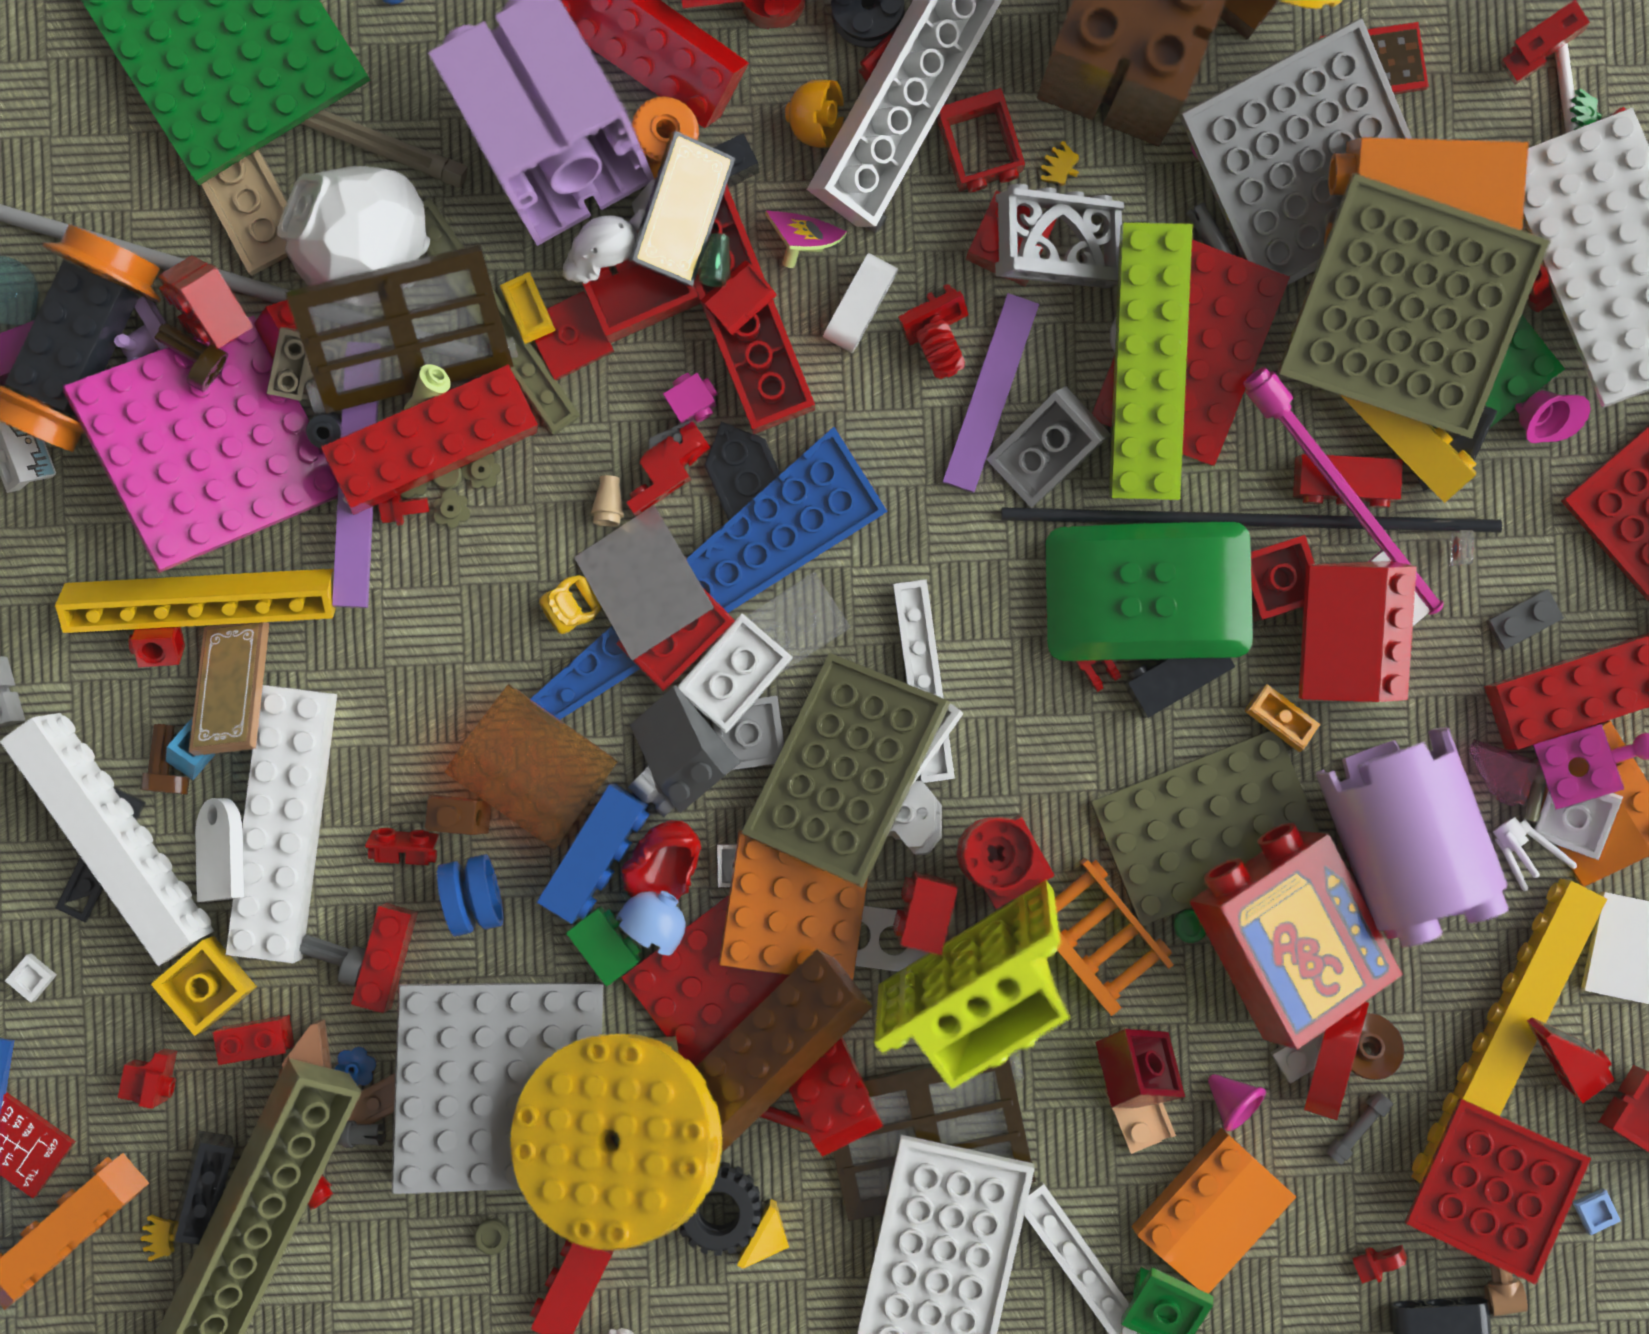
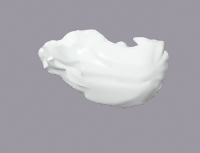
M613 215L600 216L589 221L573 239L572 248L563 264L562 276L568 281L573 280L576 283L582 282L586 284L590 280L595 281L598 279L600 268L613 266L627 260L630 257L637 236L634 227L622 217Z

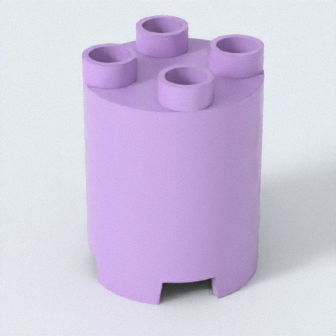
M1447 727L1428 731L1433 748L1430 751L1427 750L1424 743L1400 750L1396 741L1393 740L1343 758L1346 779L1339 782L1334 771L1325 772L1321 770L1316 772L1318 782L1360 894L1374 919L1377 930H1384L1387 939L1399 937L1403 947L1418 945L1440 936L1442 930L1437 919L1449 915L1465 914L1467 922L1474 923L1499 916L1509 909L1502 892L1507 887V882L1451 733Z

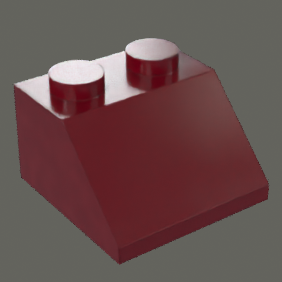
M1123 1029L1095 1042L1111 1108H1138L1185 1097L1169 1032Z

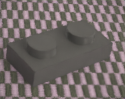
M1545 589L1486 620L1501 650H1506L1564 619L1549 589Z

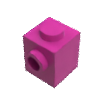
M689 373L680 376L672 382L674 387L663 393L681 424L693 420L696 423H700L713 414L712 408L716 407L713 397L718 395L708 377L702 380L698 373L692 376Z

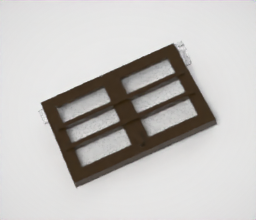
M481 244L286 291V298L314 376L313 380L306 381V386L315 414L322 412L330 413L413 392L420 369L424 365L430 364L442 368L448 375L450 382L490 373L508 364L510 367H514L512 358L518 357L513 337L506 338Z
M1018 1050L1008 1055L1001 1065L988 1067L954 1089L949 1087L932 1063L862 1078L869 1093L868 1095L872 1099L884 1126L833 1151L848 1221L884 1213L901 1135L1032 1163L1015 1082L1024 1081ZM1034 1174L1032 1178V1183L1036 1182Z

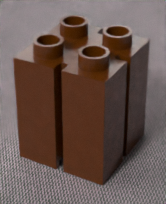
M1073 0L1052 51L1036 99L1093 120L1100 103H1106L1109 105V111L1103 125L1159 147L1186 102L1209 44L1208 40L1215 29L1226 0Z

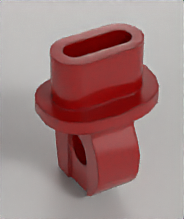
M397 495L378 504L382 523L396 522L398 526L404 524V515L425 513L430 510L428 497L402 500L401 495Z
M1399 1245L1380 1252H1376L1371 1247L1365 1248L1366 1254L1352 1258L1363 1284L1375 1279L1378 1283L1383 1282V1272L1393 1271L1404 1266L1407 1255L1403 1245Z

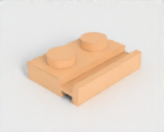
M1163 1102L1138 1108H1112L1131 1154L1160 1143L1166 1138L1176 1136Z

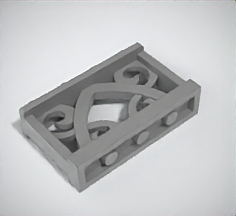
M1012 184L1008 186V190L996 194L999 221V262H996V276L1110 288L1118 285L1120 226L1122 225L1124 202L1113 201L1112 196L1097 195L1092 198L1084 197V192L1080 191L1060 194L1056 193L1055 188L1030 190L1026 184ZM1018 205L1026 206L1030 210L1029 217L1020 214L1021 221L1029 227L1028 230L1022 228L1017 222ZM1092 215H1099L1103 218L1104 234L1099 239H1096L1093 233L1100 229L1101 223L1097 226L1091 222ZM1057 217L1065 221L1080 240L1079 243L1074 244L1068 249L1064 261H1060L1055 246L1047 238L1041 236L1047 226ZM1017 235L1023 238L1019 253L1017 249ZM1104 244V258L1099 247ZM1043 248L1047 251L1046 259H1042L1039 256V251ZM1084 248L1085 252L1080 254L1083 256L1084 262L1079 263L1076 253Z

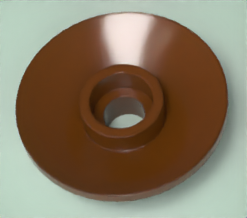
M1366 1014L1351 1069L1356 1075L1368 1080H1382L1390 1077L1400 1068L1404 1059V1042L1397 1028L1389 1020L1377 1014ZM1363 1044L1370 1047L1371 1055L1364 1051Z

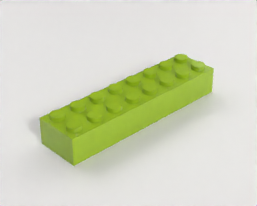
M1123 223L1120 226L1109 483L1110 498L1180 500L1193 224Z

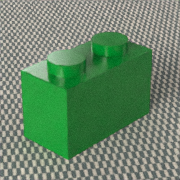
M600 906L567 931L566 934L607 987L639 963L642 958L638 953L642 950L630 936L625 937L619 930L618 926L621 922L616 920L615 913L610 908L605 911Z

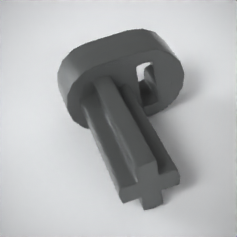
M306 934L299 948L301 954L340 966L338 981L356 987L366 949L356 945L349 949Z

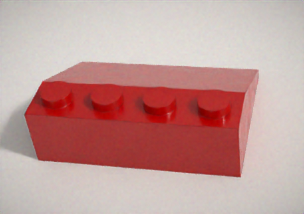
M1396 561L1306 564L1299 699L1359 702L1408 700L1417 566Z

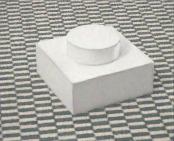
M28 954L5 982L29 1002L36 1001L57 974L34 955Z

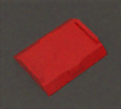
M745 260L700 301L726 330L733 335L773 300L777 294L758 271Z

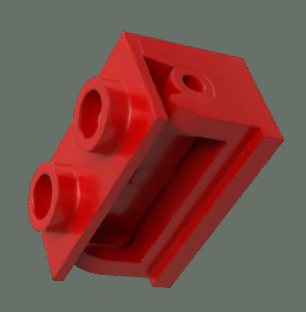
M289 1014L223 1026L213 1031L218 1065L284 1054L287 1049L295 1047Z

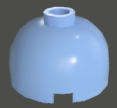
M650 891L641 892L630 898L616 916V920H622L619 924L621 929L631 938L649 948L651 943L660 946L657 953L662 955L673 954L685 933V919L682 911L676 906L678 900L666 891H661L660 894Z

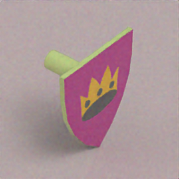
M765 212V215L787 246L782 264L788 268L795 267L799 251L822 252L824 248L839 243L847 233L843 229L813 217L788 212Z

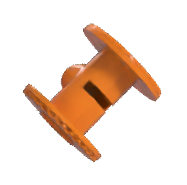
M656 97L646 101L638 108L632 121V128L638 139V144L645 155L654 178L657 176L671 132L677 131L698 141L699 127L695 115L686 104L674 98Z

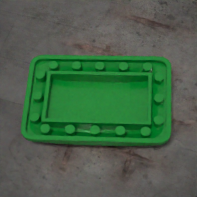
M1237 522L1059 527L1049 533L1046 539L1047 645L1049 652L1057 660L1237 658L1248 653L1252 647L1251 543L1249 531L1244 525Z

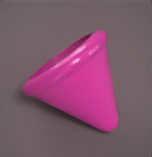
M1212 1074L1208 1078V1084L1224 1123V1130L1229 1132L1246 1122L1261 1105L1266 1095V1090L1263 1087H1255L1216 1074Z

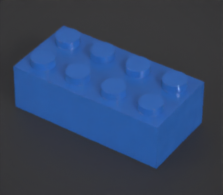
M616 783L609 785L537 903L571 924L578 918L584 920L597 902V899L592 897L597 889L601 891L605 888L615 872L610 868L615 860L618 862L622 860L633 842L629 841L628 838L632 831L636 833L640 831L650 816V813L645 811L649 804L642 802L637 796Z

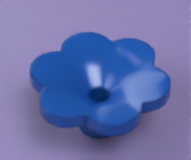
M358 1046L352 1051L343 1050L338 1055L339 1064H337L334 1070L350 1073L357 1086L359 1084L368 1085L373 1080L372 1071L376 1068L377 1063L374 1057L368 1056L365 1048Z

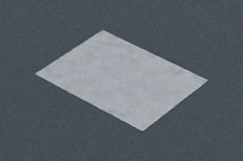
M655 505L574 557L632 661L714 608Z

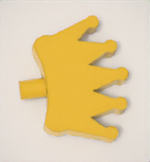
M1065 141L1061 142V147L1064 148V151L1056 149V147L1052 148V153L1056 157L1045 155V161H1048L1051 166L1042 165L1041 169L1050 176L1042 175L1041 181L1064 186L1068 174L1075 178L1078 176L1079 172L1073 169V166L1079 162V155L1074 153Z
M154 1215L148 1216L147 1220L152 1221L154 1224H146L142 1229L152 1234L143 1235L140 1238L141 1241L153 1243L143 1247L144 1252H155L154 1255L148 1257V1261L171 1255L175 1251L172 1234L174 1222L170 1219L165 1220Z

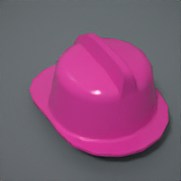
M1545 390L1534 393L1526 402L1517 403L1515 406L1516 411L1519 413L1520 425L1526 430V439L1530 443L1557 442L1568 439L1584 426L1591 410L1590 403L1584 396L1576 394L1559 395Z

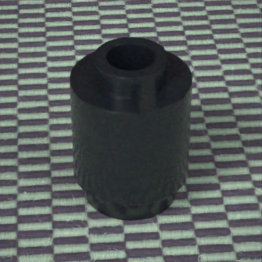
M325 410L315 413L306 428L309 441L314 446L321 448L340 439L342 434L341 417L335 412L326 413ZM321 426L327 427L330 435L321 433L318 428Z

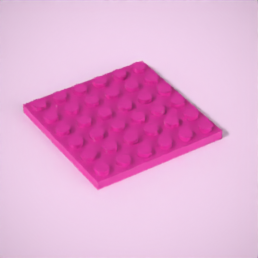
M254 315L248 317L253 328L221 347L222 350L228 353V359L219 375L205 391H201L187 383V377L194 362L169 347L65 385L63 388V392L158 573L338 498V483L324 456L322 448L314 446L307 437L306 428L309 419L300 402L266 393L273 359L254 325L256 321ZM195 337L193 338V339L197 340L198 342L204 344V343L200 340V338H198V339H196Z

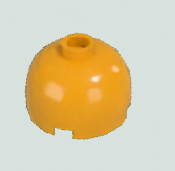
M825 79L811 80L801 85L793 94L791 102L787 103L785 109L786 121L790 123L791 130L797 139L805 145L830 148L843 126L844 117L837 119L838 106H844L843 94L838 82Z

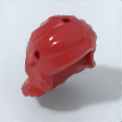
M668 820L652 827L639 840V843L633 850V857L625 862L620 869L623 882L625 883L623 886L627 894L632 898L641 892L650 891L660 894L661 891H666L679 900L682 895L689 893V886H691L690 877L695 873L701 850V842L697 833L688 824L678 820Z

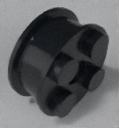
M831 0V14L834 27L845 41L854 46L862 48L876 47L902 21L904 17V0ZM870 6V7H872V8H870V9H865L864 7Z

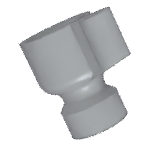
M649 766L628 787L642 802L654 803L655 810L662 817H665L675 807L658 787Z

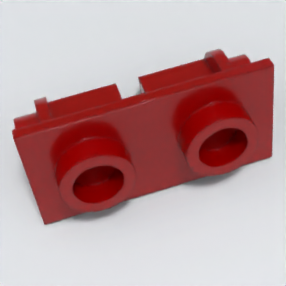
M380 828L372 830L365 848H368V859H374L375 863L399 864L400 853H405V864L429 866L430 863H436L437 849L434 848L439 834L429 833L425 830L402 832L395 831L392 828Z

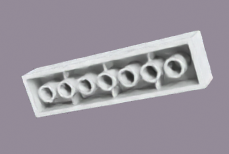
M913 0L807 190L856 227H876L1002 0Z
M263 685L256 749L252 751L242 827L244 897L233 899L226 955L295 963L303 959V954H301L299 948L303 943L307 930L337 694Z
M61 713L30 718L0 740V743L156 964L159 966L182 955L213 933L214 930L210 926L211 920L208 914L196 906L191 899L192 893L189 887L184 882L179 881L172 872L170 860L164 854L158 852L152 843L153 838L150 832L144 826H140L132 816L134 811L131 805L117 795L113 788L114 782L105 771H101L95 763L93 751L86 744L81 743L74 733L76 729L70 719L62 716Z

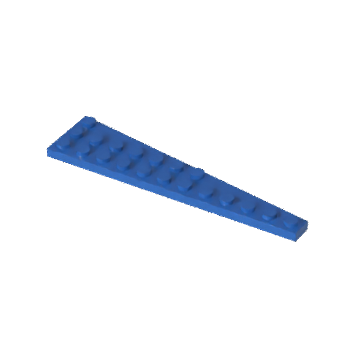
M833 427L686 560L701 586L729 613L888 511L839 433ZM613 626L607 629L530 699L548 727L640 669L616 644L620 639Z

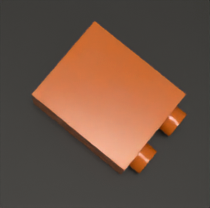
M1361 137L1346 142V153H1334L1332 155L1328 174L1330 195H1344L1351 174L1355 173L1522 230L1529 142ZM1328 223L1324 237V246L1333 223Z

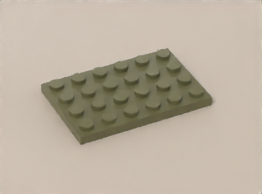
M829 653L744 826L742 834L863 888L950 703L944 698Z
M1270 730L1090 801L1136 919L1142 926L1192 907L1189 901L1209 888L1204 879L1205 875L1217 865L1228 860L1241 859L1243 864L1261 853L1262 850L1258 844V839L1269 830L1286 823H1294L1298 831L1320 833L1284 742Z

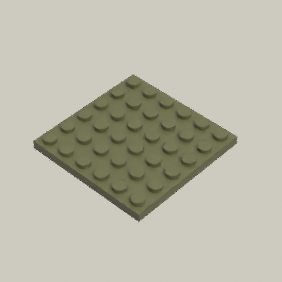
M1352 173L1277 373L1472 439L1551 240Z

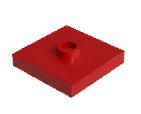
M585 291L547 308L555 331L536 339L535 342L556 381L615 352L603 332Z

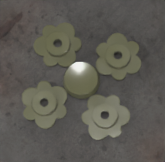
M492 453L465 465L462 470L458 468L433 479L439 488L446 489L442 494V498H437L433 503L436 509L434 520L438 524H447L450 528H456L459 522H466L471 516L469 508L466 507L468 499L463 495L458 496L454 490H451L460 483L462 475L465 479L470 480L472 487L476 489L482 486L486 488L496 486L498 481L496 475L500 474L501 467L495 463V457ZM484 468V472L480 473L479 469ZM432 480L401 495L405 498H412L415 494L422 496L427 491L426 486L430 485ZM450 506L454 507L453 511L448 510Z

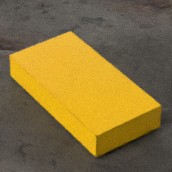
M530 271L499 285L525 344L555 331Z

